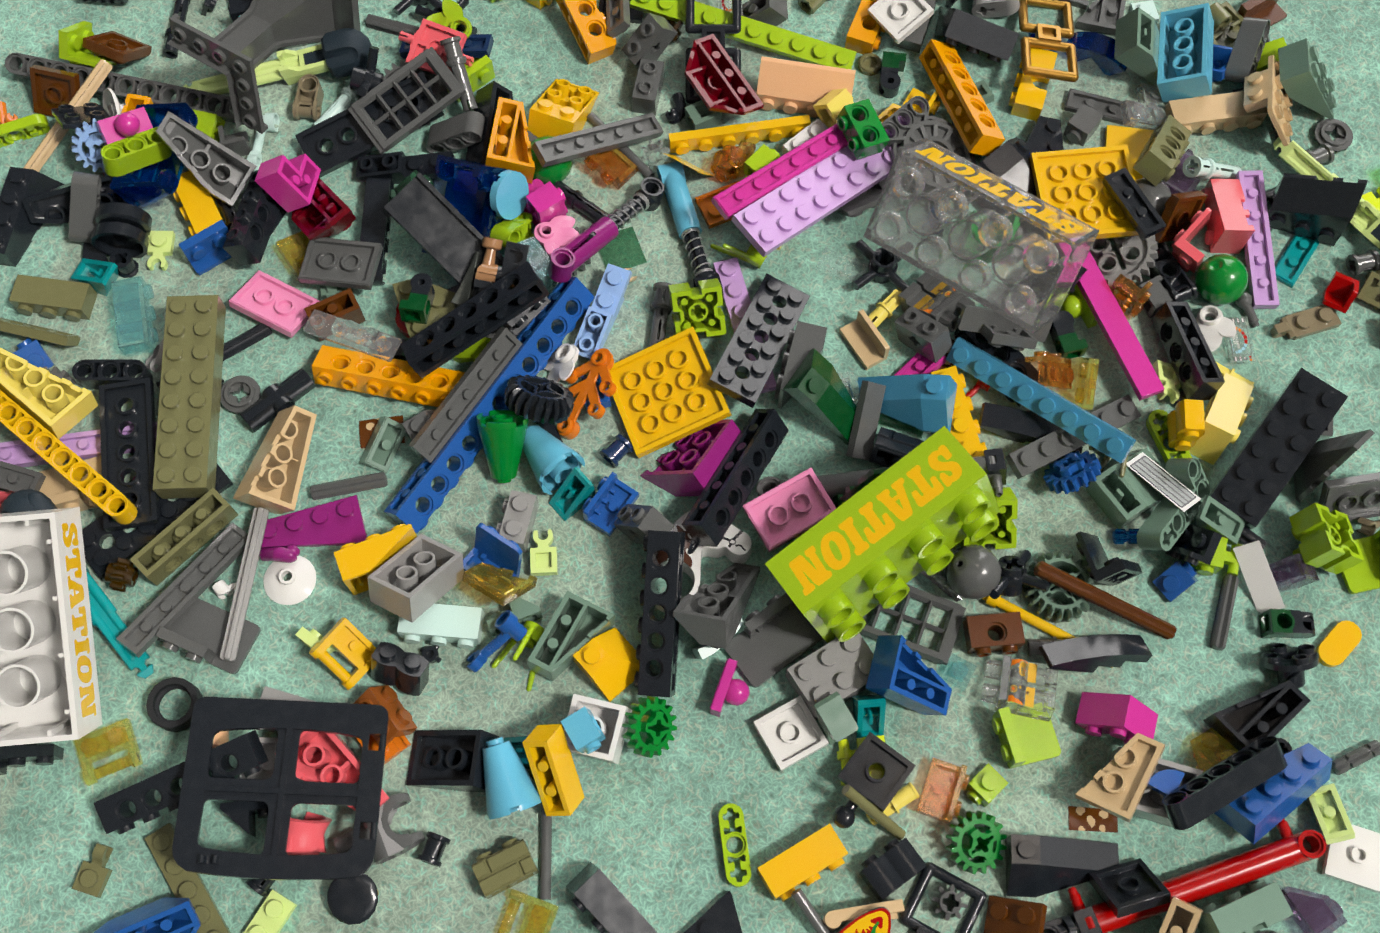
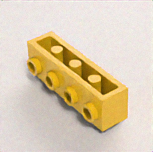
M956 366L931 372V374L950 375L957 383L951 434L972 457L984 456V450H987L985 443H980L978 438L981 430L978 420L972 419L970 411H973V404L970 396H965L963 388H966L963 373L958 374Z

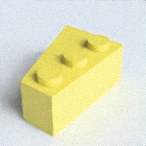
M1225 373L1223 376L1225 383L1209 400L1204 410L1205 434L1188 450L1190 454L1212 465L1215 464L1229 443L1234 444L1238 439L1241 430L1237 428L1242 426L1247 417L1244 410L1247 411L1254 399L1250 396L1254 386L1228 373Z

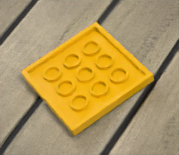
M1128 145L1031 153L1029 159L1038 203L1042 205L1039 206L1040 212L1047 208L1058 214L1045 217L1046 219L1053 218L1055 221L1052 223L1042 220L1047 243L1139 235L1102 183L1105 176L1125 167L1136 182ZM1066 219L1082 226L1084 229L1080 231L1074 229L1075 233H1067L1054 227L1052 224L1060 223L1061 227L1065 229L1060 220Z
M693 326L614 363L610 370L612 381L617 387L613 398L638 458L732 416L723 393L707 385L713 370Z

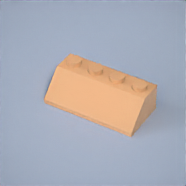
M762 56L756 94L764 104L763 108H761L763 110L777 109L783 110L787 114L797 112L816 118L818 115L813 105L831 90L846 88L852 95L856 70Z

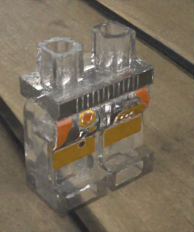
M1003 655L1001 661L986 660L983 676L997 679V685L983 684L981 692L982 701L995 704L994 711L1009 707L1012 714L1050 721L1055 711L1058 670L1049 669L1047 664L1028 662L1024 659L1011 658L1012 656Z

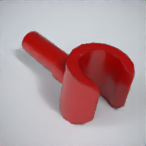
M978 379L976 385L965 396L972 398L980 388L988 392L991 386Z

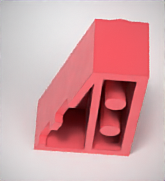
M1210 179L1205 188L1201 190L1208 195L1204 202V211L1208 207L1212 210L1207 223L1205 244L1209 245L1210 253L1239 254L1255 231L1254 226L1247 223L1246 218L1250 216L1249 210H1244L1241 203L1245 202V197L1240 180Z

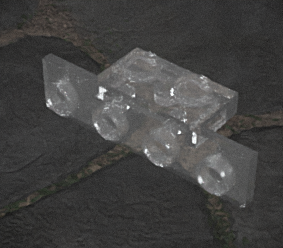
M314 309L303 328L307 334L387 362L392 361L402 343L400 338L380 332L375 328H368L352 320H345Z

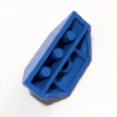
M163 897L109 920L94 933H197L201 922L189 898Z

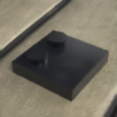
M1141 858L1089 873V883L1117 918L1171 902V893Z

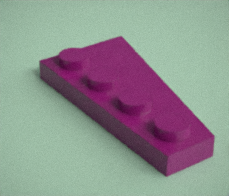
M357 495L268 519L261 549L287 548L290 544L297 547L343 546L349 543L357 544L365 541L367 533Z

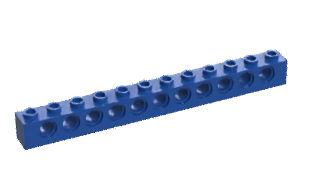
M571 277L569 281L557 284L548 296L551 302L518 335L517 339L522 343V346L433 461L429 463L423 459L384 510L399 525L411 524L416 534L425 528L429 517L443 504L444 497L458 484L459 477L465 469H468L473 464L474 457L483 449L476 416L482 412L483 417L489 416V411L509 410L504 400L508 380L510 379L511 381V378L519 375L535 376L539 371L543 370L547 366L551 355L562 345L566 335L574 330L576 322L581 315L587 312L590 303L595 297L577 277ZM523 360H525L524 368L522 367ZM494 398H495V399H496V404H495V406H494V408H493L492 403H493V400H494ZM464 438H466V444L463 447L462 441ZM451 458V464L447 468V461ZM435 478V479H436V483H435L434 487L432 488V487H431V482H432V480ZM420 498V505L416 509V501Z

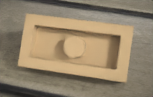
M863 309L858 311L855 321L839 329V333L865 370L887 359L890 346Z

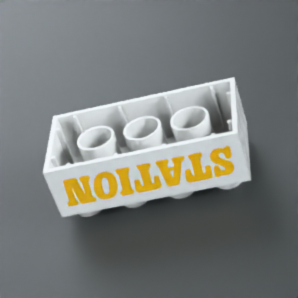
M80 507L0 514V747L79 740L102 725Z

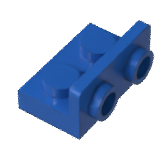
M222 219L178 244L198 275L204 274L231 258L223 249L229 230Z

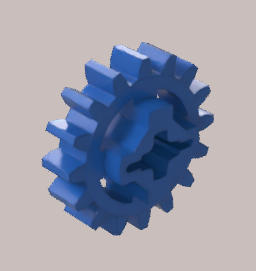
M1076 451L1075 453L1067 454L1063 459L1060 458L1054 463H1050V469L1044 470L1045 475L1043 478L1051 492L1055 490L1056 494L1064 491L1065 494H1068L1069 492H1078L1079 487L1087 488L1090 482H1095L1097 480L1095 476L1101 475L1100 469L1102 467L1095 453L1089 454V451H1085L1080 454L1079 451Z

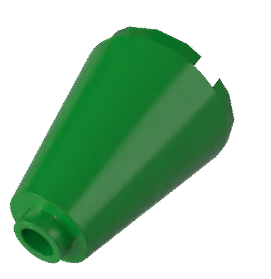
M505 409L489 411V416L483 417V412L479 413L476 416V423L490 476L496 479L498 483H509L511 479L517 476L529 419H524V417L516 415L515 412Z

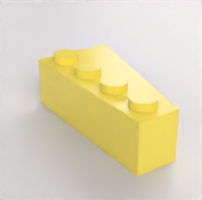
M0 348V390L56 438L60 439L98 406L92 391L77 387L71 381L52 375L48 370L42 367L38 368L28 363L27 360Z

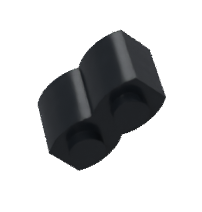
M380 642L371 655V676L382 684L396 686L405 694L420 696L429 681V661L419 654L404 652L403 649L395 644Z
M896 837L883 847L886 853L879 858L873 854L861 864L864 869L859 874L879 902L927 866L907 838L899 841Z

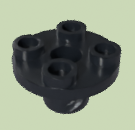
M1273 643L1269 645V650L1261 654V664L1267 669L1277 671L1278 685L1290 680L1299 689L1305 685V670L1312 669L1319 664V654L1315 651V646L1310 644L1287 647L1283 643Z

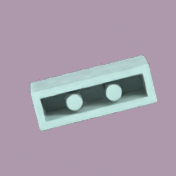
M433 604L412 623L399 616L397 633L401 638H404L406 643L419 644L420 640L431 641L430 644L446 646L447 642L457 643V646L460 648L471 649L473 645H481L485 613L479 607Z

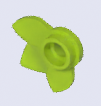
M443 0V12L432 14L426 18L454 30H457L458 25H464L465 30L463 33L467 35V39L472 33V25L463 16L461 6L452 0Z

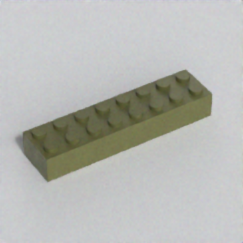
M219 295L167 296L153 490L162 499L201 498L211 488L215 489L226 307Z

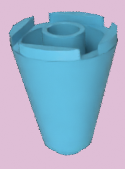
M533 425L527 427L523 451L539 487L544 493L551 495L553 494L551 491L560 488L575 467L579 469L582 465L585 467V461L579 453L540 426Z
M503 737L487 741L488 747L482 749L486 810L489 819L504 817L512 812L522 811L541 803L538 789L510 740L504 741Z

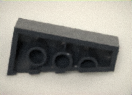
M495 81L476 92L475 101L478 108L474 111L481 113L485 117L481 142L467 148L464 170H475L484 175L485 181L493 182L497 181L500 177L485 174L484 171L498 99L502 97L513 100V92Z
M9 168L0 194V265L16 267L31 244L33 236L43 225V223H31L21 199L65 184L34 169Z

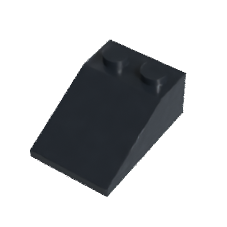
M415 730L406 785L464 792H485L482 749L488 747L487 741L499 738V736L484 730Z

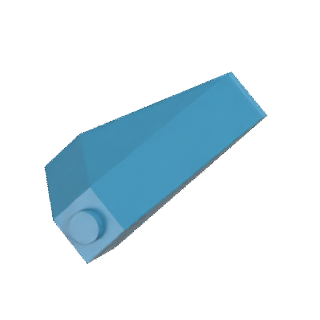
M913 374L858 377L854 402L858 403L862 380L885 385L886 389L881 414L883 413L927 433H935L943 426L951 431L957 383L950 375Z

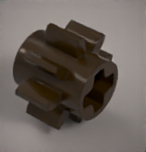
M119 557L117 563L110 562L105 572V581L110 582L109 587L112 590L126 592L127 586H135L138 580L139 569L133 567L134 564L131 560Z

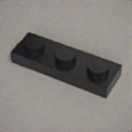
M1126 167L1104 177L1103 185L1142 240L1165 229V222Z

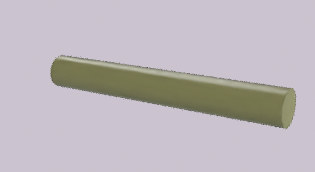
M849 784L842 788L841 793L889 833L897 837L898 840L904 838L905 830Z

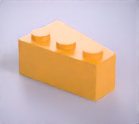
M499 97L484 173L498 176L505 170L521 172L526 177L527 182L532 184L535 164L532 159L531 142L528 137V126L523 102Z

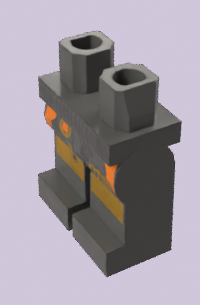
M930 267L916 280L917 283L913 282L898 295L903 312L912 306L947 326L950 332H954L957 329L958 316H960L963 306L965 304L975 306V302L968 298L966 288L939 276L938 270Z

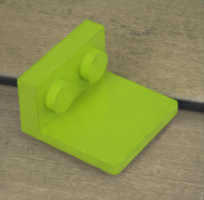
M82 21L58 30L60 59L68 60L70 64L88 65L90 68H94L100 59L107 61L111 65H117L112 62V59L94 55L92 51L82 47L83 38L94 35L92 23Z

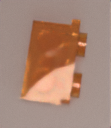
M1122 274L1115 279L1110 289L1126 319L1130 316L1135 318L1144 308L1143 305L1152 295L1149 290L1153 283L1149 281L1140 289L1132 280L1127 279Z

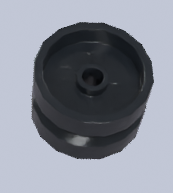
M121 202L101 204L96 210V226L93 228L91 239L93 247L108 256H111L115 250L121 248L129 250L133 258L145 256L148 251V235H150L152 225L150 214L131 204Z

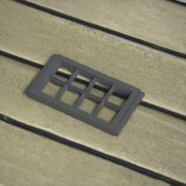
M430 47L369 91L365 96L354 102L348 110L379 152L383 154L463 96L462 94L466 91L433 47ZM425 62L429 64L436 74L426 84L415 73V70ZM410 74L420 88L407 97L398 85V82ZM440 79L450 93L437 102L428 90V87ZM394 87L403 101L390 109L381 95ZM423 91L433 105L420 114L410 100ZM377 99L386 113L376 121H373L364 108ZM406 104L416 118L403 126L394 112ZM387 117H390L399 131L387 139L377 125Z
M908 585L910 591L903 599L899 612L889 608L884 609L881 604L877 605L869 625H865L860 632L862 635L877 640L878 636L897 635L903 619L919 625L914 641L907 640L905 644L913 652L917 651L923 658L938 664L947 665L966 608L958 603ZM910 597L927 603L921 620L905 615ZM932 606L948 611L943 629L927 623ZM880 611L897 616L891 634L875 628ZM925 627L941 633L936 651L919 645Z

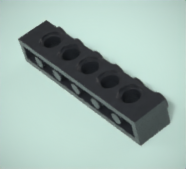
M526 261L401 344L408 364L421 378L425 377L548 296L549 292L529 261Z
M775 409L754 410L683 521L682 526L697 545L718 546L778 447L782 444L789 429Z
M648 530V535L644 536L643 550L647 552L646 563L643 562L641 576L642 579H645V588L640 592V606H643V617H639L638 633L642 634L641 644H638L636 649V659L640 660L639 671H636L634 686L638 688V695L668 698L675 695L680 623L673 616V611L680 603L682 596L686 532ZM660 551H665L668 555V562L665 566L660 565L657 561V555ZM658 578L664 579L667 584V588L663 593L658 592L655 588ZM657 605L663 607L665 611V616L662 620L656 619L653 614L654 608ZM655 632L659 633L663 638L661 647H656L652 643V635ZM652 660L660 663V674H654L651 671L650 663Z
M256 730L212 749L209 769L212 772L213 778H235V776L244 773L246 778L261 771L260 765L269 760ZM230 755H233L237 760L236 768L232 767L229 763ZM185 761L94 802L93 804L106 834L117 830L120 835L136 828L134 822L142 819L144 823L156 819L161 816L159 811L166 807L169 812L178 809L181 793L179 780L180 778L183 779ZM155 790H157L161 795L160 802H158L154 797ZM130 801L133 802L136 807L135 813H133L129 808Z

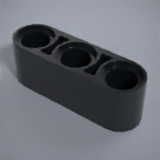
M85 359L76 362L72 368L74 378L85 389L99 390V385L149 377L153 380V375L145 364L136 359Z

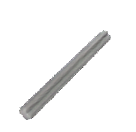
M262 507L253 509L220 652V659L227 662H234L236 660L269 516V510Z

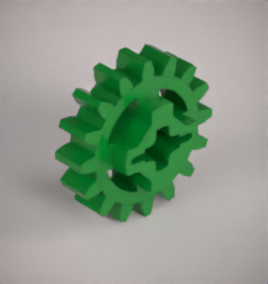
M647 696V698L640 697L638 698L639 704H631L632 713H625L628 722L622 724V727L627 728L623 738L630 739L627 747L634 749V754L652 758L653 755L660 756L661 749H669L668 740L674 741L675 739L671 732L677 730V726L672 725V721L677 717L670 714L673 707L666 705L665 699Z
M977 810L976 814L966 811V818L960 815L957 816L958 825L950 824L949 827L953 830V834L946 835V838L951 840V844L946 846V850L953 852L950 860L958 863V868L964 871L967 869V872L971 874H976L977 871L986 874V866L995 869L994 860H1003L999 852L1000 850H1007V846L1001 844V840L1007 838V835L999 832L1003 825L995 822L996 817L989 814L986 815L985 812ZM983 824L984 827L979 826L978 828H975L974 825ZM976 856L979 858L978 860H969V859H968L969 857H970V858H974V857H976Z

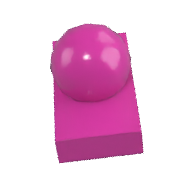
M144 107L95 122L105 145L153 128Z
M730 658L726 660L712 700L710 713L717 717L721 715L725 700L731 705L738 706L745 703L749 698L750 690L746 682L741 679H733L738 663L736 660Z

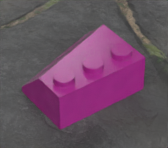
M725 419L676 441L677 449L667 454H662L656 460L660 465L653 472L645 470L640 477L675 497L700 496L741 431L732 419Z

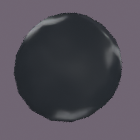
M366 874L356 878L334 879L328 889L327 902L333 916L340 922L348 925L360 924L369 919L375 912L379 892L374 881Z

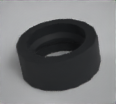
M172 677L164 679L155 685L148 695L146 703L147 714L153 723L166 731L180 732L187 730L191 726L194 704L203 695L195 685L184 678ZM181 689L186 691L191 698L190 708L180 719L175 721L167 720L160 713V702L165 694L171 690Z

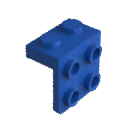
M479 523L476 527L474 548L463 559L464 575L498 598H501L519 578L523 551L515 541L507 540L495 528Z

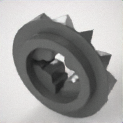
M1338 119L1322 120L1313 131L1315 133L1314 140L1319 142V146L1328 143L1336 153H1339L1341 150L1346 151L1353 141V133L1350 127ZM1335 130L1336 139L1332 141L1330 133Z
M235 376L226 381L222 386L221 403L228 412L231 411L239 414L261 398V388L249 376ZM243 388L245 394L249 396L242 397L241 401L238 402V398L233 395L239 394Z

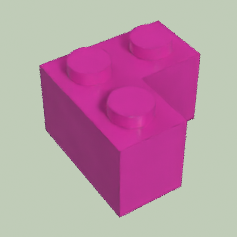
M306 154L290 160L284 155H280L260 164L255 182L289 213L310 205L321 169Z
M537 178L532 181V184L528 183L529 194L526 196L527 204L523 212L533 215L531 222L535 227L539 223L550 222L554 217L568 213L564 202L566 200L565 194L559 187L555 188L550 181L544 184Z
M1082 692L1075 723L1085 729V733L1088 735L1101 737L1102 734H1109L1124 741L1123 744L1125 745L1136 733L1154 739L1158 714L1132 695Z

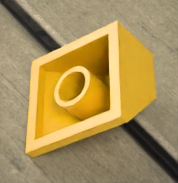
M616 627L594 637L573 655L576 665L609 702L634 682L635 673L639 671L640 660L636 659L635 648Z

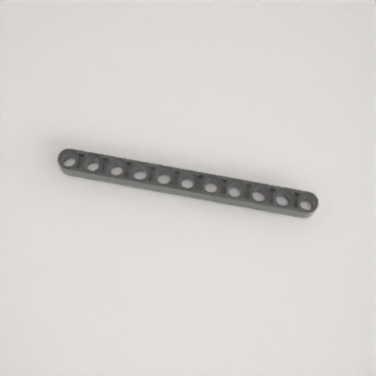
M11 53L5 59L6 69L22 79L31 80L29 67L35 64L78 73L80 87L84 83L85 78L94 69L21 53ZM113 72L108 74L95 93L103 95L108 81H110V84L107 88H111L117 98L125 100L129 93L149 97L150 92L154 89V94L150 98L156 107L189 113V109L217 114L227 122L235 123L230 96ZM132 85L131 91L127 93L128 87ZM174 94H177L176 99L173 102H171L172 96ZM199 98L198 104L193 107L194 101ZM221 103L220 109L215 112L216 105Z

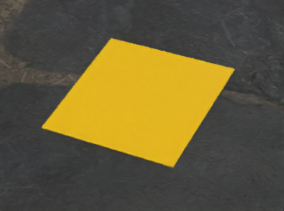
M663 153L701 174L714 176L676 155Z

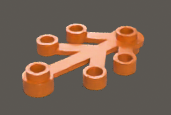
M601 348L596 350L592 354L590 361L575 368L572 375L565 380L568 384H573L579 377L589 373L585 380L568 388L573 393V397L578 396L573 403V411L567 421L557 423L559 434L567 440L574 439L579 434L580 425L576 420L588 398L590 405L587 412L594 419H600L605 414V408L601 405L596 386L599 375L602 380L599 385L600 392L607 397L612 396L616 392L617 387L613 383L610 370L614 365V359L608 349Z

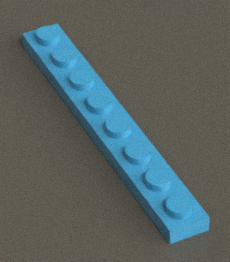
M961 337L956 339L946 358L950 363L1119 463L1125 461L1136 442V439Z

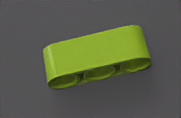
M158 127L104 146L101 149V157L105 173L111 177H120L169 158L172 155V150L156 134Z

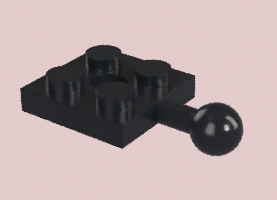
M869 732L837 776V779L845 785L849 784L883 812L916 765ZM877 764L883 768L884 776L881 779H874L869 775L868 770L871 765ZM849 800L846 805L837 807L833 812V822L835 825L842 829L851 827L855 821L854 812L858 806Z

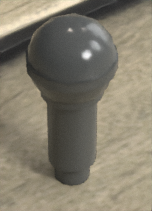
M1244 292L1235 301V304L1243 310L1252 328L1258 327L1259 319L1252 307V295Z

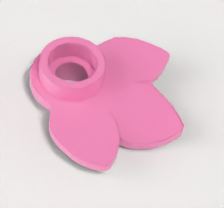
M566 215L556 216L550 222L539 223L534 229L536 241L544 246L545 252L549 256H551L553 250L565 247L580 234L572 228L575 224V219ZM543 231H548L550 234H544Z

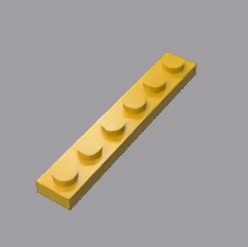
M809 115L669 133L670 153L683 155L692 150L705 152L714 147L721 146L732 148L736 144L743 143L755 145L759 141L765 140L777 142L782 138L794 137L809 126L811 121Z

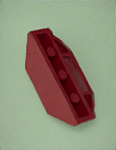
M714 34L694 40L684 75L709 111L746 115L763 108L764 104Z
M318 178L310 205L292 211L291 219L310 240L338 235L340 232L347 230L352 225V222L356 220V217L350 208Z

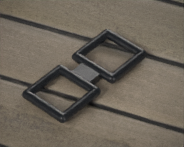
M685 0L686 32L688 34H702V37L714 34L741 72V50L737 47H725V34H738L741 31V0H732V24H695V0ZM687 48L685 51V69L692 48ZM685 77V100L688 104H693L700 101L701 98L698 94H695L694 88Z
M927 862V866L922 870L904 907L905 911L900 915V923L915 931V933H941L913 917L932 876L948 885L954 884L957 890L963 891L966 895L973 898L957 932L971 933L985 903L987 894L985 891L936 864Z

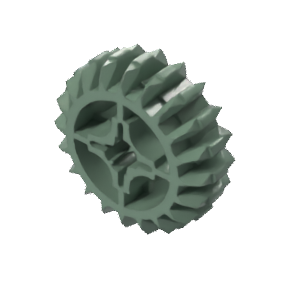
M1062 551L1058 552L1056 557L1052 552H1049L1046 558L1041 555L1036 559L1037 562L1044 561L1058 569L1065 570L1070 575L1091 584L1094 581L1090 576L1086 575L1088 573L1087 567L1082 568L1080 566L1083 562L1082 559L1077 560V562L1072 561L1073 553L1064 558ZM1032 562L1029 565L1030 571H1027V574L1040 578L1034 575L1033 570L1036 563ZM1050 583L1047 592H1042V590L1023 584L1024 588L1029 589L1024 593V597L1033 598L1028 604L1029 607H1034L1037 604L1039 608L1036 610V615H1040L1045 611L1047 612L1045 615L1046 620H1050L1055 615L1056 623H1060L1063 617L1067 622H1071L1073 616L1080 618L1083 615L1082 611L1087 612L1090 609L1088 603L1091 602L1081 597L1076 601L1073 597L1074 594L1062 588H1056L1051 591L1055 587L1052 583ZM1051 598L1058 599L1062 604H1066V605H1059V604L1053 603V602L1050 601L1049 599H1051Z

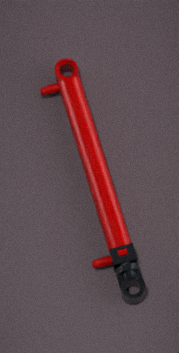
M1284 818L1276 825L1282 839L1161 882L1171 893V901L1173 897H1177L1187 903H1192L1319 858L1326 851L1325 838L1315 830H1305L1293 835L1288 822ZM1304 839L1311 845L1310 852L1306 851L1303 847ZM1074 886L1068 888L1067 891L1075 912L1046 922L1044 930L1049 933H1108L1167 912L1171 902L1117 918L1105 901L1085 908L1082 898Z

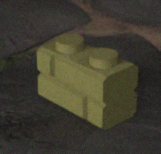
M513 838L501 845L502 850L494 854L488 851L475 858L477 863L471 866L487 899L539 873L524 839L518 841L517 838Z

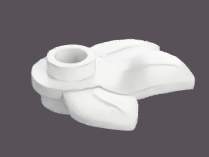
M1208 305L1198 312L1195 319L1211 352L1220 347L1223 337H1235L1236 326L1234 322L1223 317V313L1219 308ZM1211 316L1214 320L1209 321L1205 318Z
M565 343L551 355L547 366L543 369L550 371L548 380H554V382L559 383L560 380L565 381L569 378L579 355V349L575 345Z

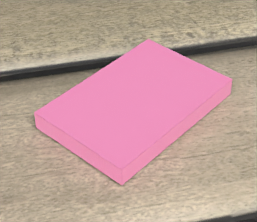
M259 270L229 300V307L292 338L309 320L304 308L319 302V300Z
M812 468L805 470L743 505L745 513L768 552L805 533L836 509Z

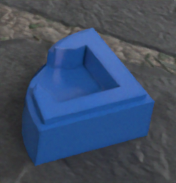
M1172 769L1162 770L1151 776L1147 787L1166 796L1179 787L1185 773Z

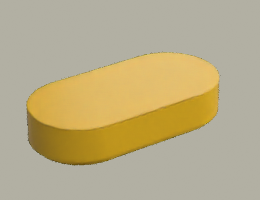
M1341 621L1336 624L1316 648V652L1319 654V662L1326 667H1336L1341 664L1361 641L1362 633L1360 628L1351 621Z

